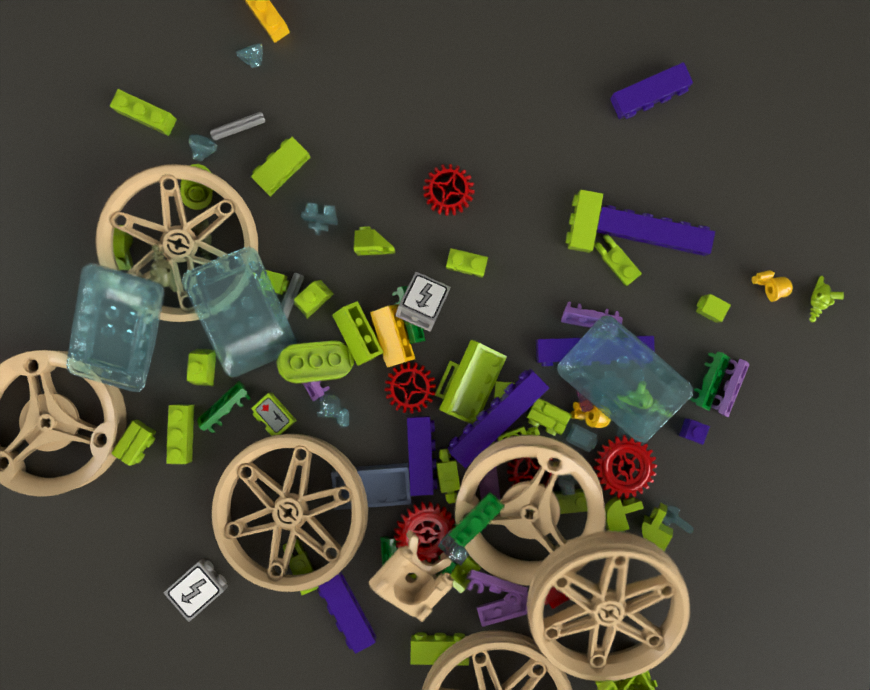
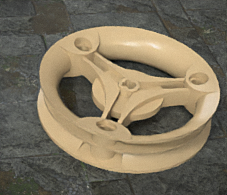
M30 351L18 354L0 364V399L8 386L17 377L24 375L27 376L29 382L30 400L25 404L20 414V433L8 447H1L0 445V484L21 494L52 496L82 487L101 476L116 459L111 452L127 428L125 402L118 385L111 375L95 361L68 351ZM36 362H38L39 368L37 370L35 368ZM56 367H61L83 377L99 397L103 408L104 423L94 426L80 419L77 408L72 401L63 395L57 394L50 372ZM38 376H41L44 394L41 392ZM79 428L92 431L91 438L77 434ZM103 434L107 437V443H104L102 440ZM26 441L29 446L19 454L16 449ZM72 441L90 444L93 457L83 467L73 473L61 477L44 478L26 472L24 459L37 449L41 451H55L66 447Z
M520 435L503 439L483 450L472 461L463 477L456 501V525L480 502L475 493L481 480L490 470L508 460L533 457L538 459L541 465L540 469L531 481L517 483L506 491L500 500L505 505L504 509L489 524L505 525L516 536L525 539H536L551 554L558 547L570 541L564 539L556 526L560 517V505L552 491L557 476L570 473L581 485L587 500L588 516L581 536L604 532V499L598 477L583 456L558 440L538 435ZM556 457L560 460L558 462H552L550 461V458ZM545 470L552 473L546 486L539 483ZM481 532L465 546L469 555L484 570L502 580L519 585L530 586L534 574L544 561H525L507 556L489 544ZM551 533L559 544L554 546L546 535ZM589 561L582 563L569 571L576 573L579 570H581Z

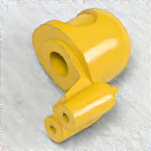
M771 270L757 273L756 276L752 277V283L765 285V292L769 301L774 302L781 297H787L791 294L793 286L788 278H774L775 272Z
M582 402L573 403L574 411L570 413L572 414V419L585 420L589 427L604 428L610 424L611 413L607 408L596 405L589 406L587 403Z

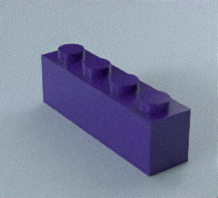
M683 62L615 92L610 100L618 118L625 117L629 119L635 116L636 112L641 109L647 111L653 108L654 104L659 101L662 104L672 99L671 96L675 94L681 96L687 93L693 81Z
M430 416L407 417L410 496L434 495V490L437 489V478H433V470H436V459H432V451H436L435 439H431V432H435L434 420H430Z
M340 571L332 579L319 585V588H317L318 593L322 599L325 598L327 601V609L331 615L335 616L338 630L346 636L345 642L350 650L353 649L356 654L376 643L377 636L343 573Z

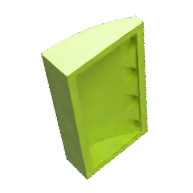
M470 340L439 410L473 424L477 420L478 414L483 411L507 356L481 343Z

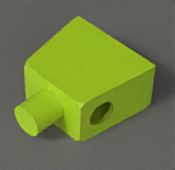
M322 280L313 281L294 299V304L308 319L334 294Z
M195 349L189 353L188 382L193 385L214 386L216 350Z

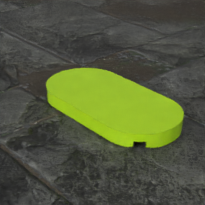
M335 340L292 344L287 346L277 359V368L280 375L291 383L340 379L346 376L354 365V357L349 348L344 343Z

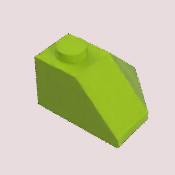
M359 227V230H355L354 251L357 256L395 254V248L378 232L371 229V227Z

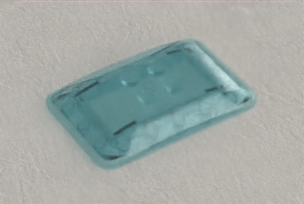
M242 248L194 268L183 275V286L228 376L237 377L278 359L279 354L287 346L297 344L259 254L254 248Z
M92 263L86 265L81 273L66 363L68 371L79 377L132 392L141 391L145 387L153 355L163 303V287L158 282Z
M608 315L599 318L559 362L557 368L562 378L638 442L649 440L693 394L692 385L620 322Z

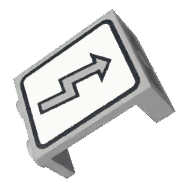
M415 272L395 316L431 332L451 287L424 274Z
M203 557L171 585L164 594L186 620L190 622L224 592L228 585L226 584V579L221 574L218 575L214 570L213 564Z

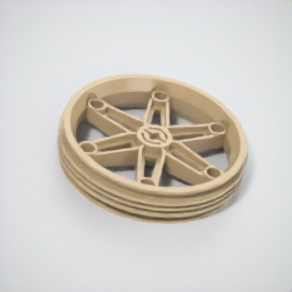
M171 164L143 170L127 179L112 193L98 221L96 250L99 265L108 284L129 306L149 317L159 320L188 322L203 319L220 312L243 292L256 266L258 234L248 206L236 190L226 181L197 167ZM169 179L175 183L172 190H166L164 187V183ZM178 180H188L205 185L220 194L224 200L187 222ZM160 182L163 225L121 212L126 203L136 193L149 185ZM174 196L181 225L171 227L169 197ZM224 203H229L232 206V210L228 214H224L221 211V206ZM234 212L240 221L244 235L243 261L203 242L206 237ZM216 214L218 218L196 237L191 228ZM123 215L126 218V224L120 227L117 224V218ZM134 223L163 232L160 241L133 229ZM115 227L151 245L159 246V251H162L169 262L168 264L172 267L181 308L155 303L134 290V288L152 277L150 276V271L142 274L140 270L152 260V257H154L152 253L155 251L152 249L128 272L122 275L113 249ZM182 233V234H184L186 237L181 236V235H174V234ZM181 238V243L188 246L189 249L186 247L176 249L177 245L169 240L179 241ZM198 247L225 259L224 264L195 256ZM172 251L177 252V253H182V252H185V253H184V254H181V255H178V254L173 253ZM187 261L189 291H184L177 262ZM238 261L241 269L238 272L231 271V262ZM194 262L237 275L222 294L209 302L198 305ZM130 274L136 277V283L133 286L127 283V277ZM185 297L193 299L194 305L192 307L184 305L183 300Z
M281 434L267 437L242 450L223 472L216 487L212 504V523L215 538L229 564L250 582L267 589L284 592L311 589L336 576L358 551L365 535L368 520V502L365 487L351 461L328 442L304 434ZM295 448L283 487L252 463L261 455L272 450ZM301 449L306 451L305 459L299 456ZM312 453L329 462L340 474L346 485L307 494ZM298 465L302 466L299 495L290 493ZM246 467L251 469L250 477L245 473ZM241 478L267 508L231 522V499L236 483ZM258 478L280 495L275 502L256 483ZM343 489L349 492L350 496L348 499L342 497L341 491ZM334 496V501L309 511L306 501ZM351 501V527L344 546L341 547L314 516ZM289 508H292V510H293V511L291 512L292 515H289V514H288V512L290 511ZM272 513L275 522L248 528L247 522ZM306 521L326 542L324 545L320 544L301 528ZM234 524L238 526L239 533L234 532ZM273 529L269 568L266 569L252 560L242 549L237 537ZM282 529L291 530L283 558H280L278 555ZM297 536L329 561L327 565L313 572L286 575ZM329 548H334L337 551V556L330 555ZM275 565L281 568V574L275 571Z
M616 531L596 532L568 541L554 550L542 562L530 584L527 596V615L534 641L553 665L578 678L593 681H615L644 673L661 663L673 652L681 641L688 625L689 595L676 564L654 543L630 533ZM607 557L598 584L569 571L587 561ZM629 557L643 560L662 573L654 578L625 585ZM616 567L618 568L616 589H608L613 568ZM573 583L592 593L591 599L585 598L570 587V585ZM552 585L577 603L543 619L544 602ZM653 590L652 592H649L647 594L641 595L639 597H636L625 602V599ZM671 597L668 615L659 628L638 612L664 598ZM587 613L590 614V615L585 616V617H583V618H580V619H577V620H574V621H571V622L562 624V623H564V622H567V621H569V620H572V619L577 618V617H579V616H582V615H584V614H587ZM624 615L629 616L641 625L643 630L641 631L622 621ZM601 624L607 626L602 644L598 645V631ZM590 629L587 653L569 649L555 640L558 637ZM616 630L641 641L630 648L609 653Z
M488 630L474 633L453 644L433 664L422 690H457L442 688L440 685L457 664L472 656L480 690H486L481 667L484 666L487 667L496 690H511L527 674L530 678L520 690H533L546 671L554 680L557 690H572L566 673L553 665L544 656L533 639L505 630ZM488 650L515 651L530 657V659L501 685ZM477 653H484V656L481 658L475 656ZM535 665H541L539 669H533Z

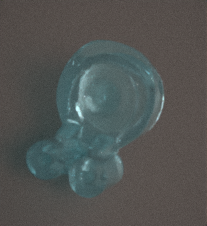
M334 394L323 395L319 400L320 412L317 413V417H336L339 428H347L349 426V411L346 408H343L341 411V402L338 396Z

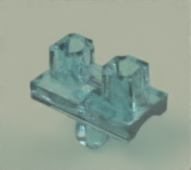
M307 202L305 212L301 213L303 220L316 222V224L309 223V228L315 229V235H320L321 230L328 231V225H322V223L338 224L335 206L325 205L323 215L317 214L318 204Z
M570 473L558 475L555 481L559 485V491L562 495H574V484H579Z

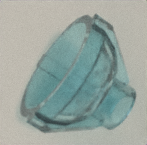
M262 43L254 44L236 51V54L247 65L250 64L251 68L262 65L260 60H262L263 45Z
M198 134L189 136L188 142L194 159L203 161L204 157L207 158L216 151L217 145L213 140Z

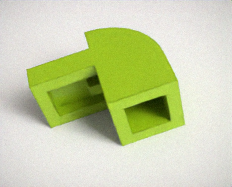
M115 227L113 249L117 265L120 270H130L133 267L129 250L133 243L132 235Z
M617 496L610 499L604 507L607 531L622 532L630 529L625 514L644 509L641 500L635 497H628L621 503V499Z
M660 502L658 508H653L650 517L644 515L642 534L645 539L665 551L673 537V529L662 524L668 506Z
M467 550L458 558L456 566L449 574L454 580L453 587L460 593L466 589L470 581L466 579L467 573L470 570L479 571L481 569V566L474 561Z

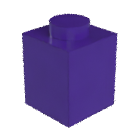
M685 418L679 436L703 445L710 426Z

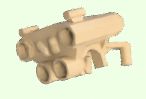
M409 531L407 533L409 547H400L369 581V585L382 598L409 615L423 621L432 612V607L453 586L454 580L448 573H441L438 577L435 575L437 572L450 566L452 561L446 553H442L440 555L441 560L434 564H429L425 560L421 561L416 554L418 537L413 531ZM415 573L417 575V579L415 580L407 574Z

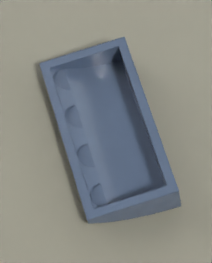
M409 463L355 467L365 487L368 507L411 504ZM333 468L331 472L332 487L336 488L346 485L337 470ZM346 489L341 491L342 497L348 499L350 496L349 492ZM351 501L334 508L335 510L352 509Z

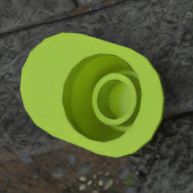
M192 164V165H190V166L197 167V168H200V169H203V170H206V171L210 172V170H209L207 167H205L204 165H201V164ZM181 180L180 193L184 205L190 209L202 210L211 203L213 193L211 188L197 182Z

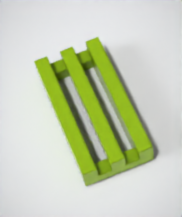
M449 361L435 396L444 399L459 364ZM454 366L455 369L442 395L440 394L442 386L451 367Z

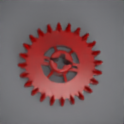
M622 435V441H620L619 437L615 436V443L608 439V447L603 444L601 445L604 452L597 451L601 458H594L599 465L593 466L594 469L599 470L596 475L601 477L599 480L600 484L605 483L603 490L610 488V495L617 491L616 496L618 498L624 493L626 499L630 493L633 497H636V491L643 494L642 488L649 489L647 482L653 483L654 480L651 476L657 474L652 471V469L657 468L656 464H652L656 457H650L653 450H646L648 444L644 443L641 445L640 438L635 442L634 436H630L629 440H627L626 435ZM626 453L633 454L634 456L628 459ZM618 456L619 458L613 463V460ZM636 458L639 462V469L635 468L633 462ZM624 462L628 464V466L625 467L626 470H623L621 468L624 466ZM612 465L615 466V469L617 471L616 475H614L612 472ZM634 471H638V474L633 478L632 474ZM624 475L626 481L619 480L618 477Z
M421 502L420 509L414 504V511L412 512L407 508L408 516L401 514L404 521H397L398 526L401 528L394 529L399 534L395 535L394 538L396 541H400L396 543V546L398 548L409 547L407 533L413 531L418 537L417 557L421 561L426 559L428 563L431 562L432 558L437 561L438 555H441L444 551H450L448 545L454 544V541L451 540L454 538L449 533L455 527V519L451 518V512L446 514L447 509L445 507H442L440 510L438 503L433 508V504L429 502L426 508L425 504ZM437 524L439 530H434L433 527ZM421 543H425V544H426V543H429L428 546H421L420 544H421Z

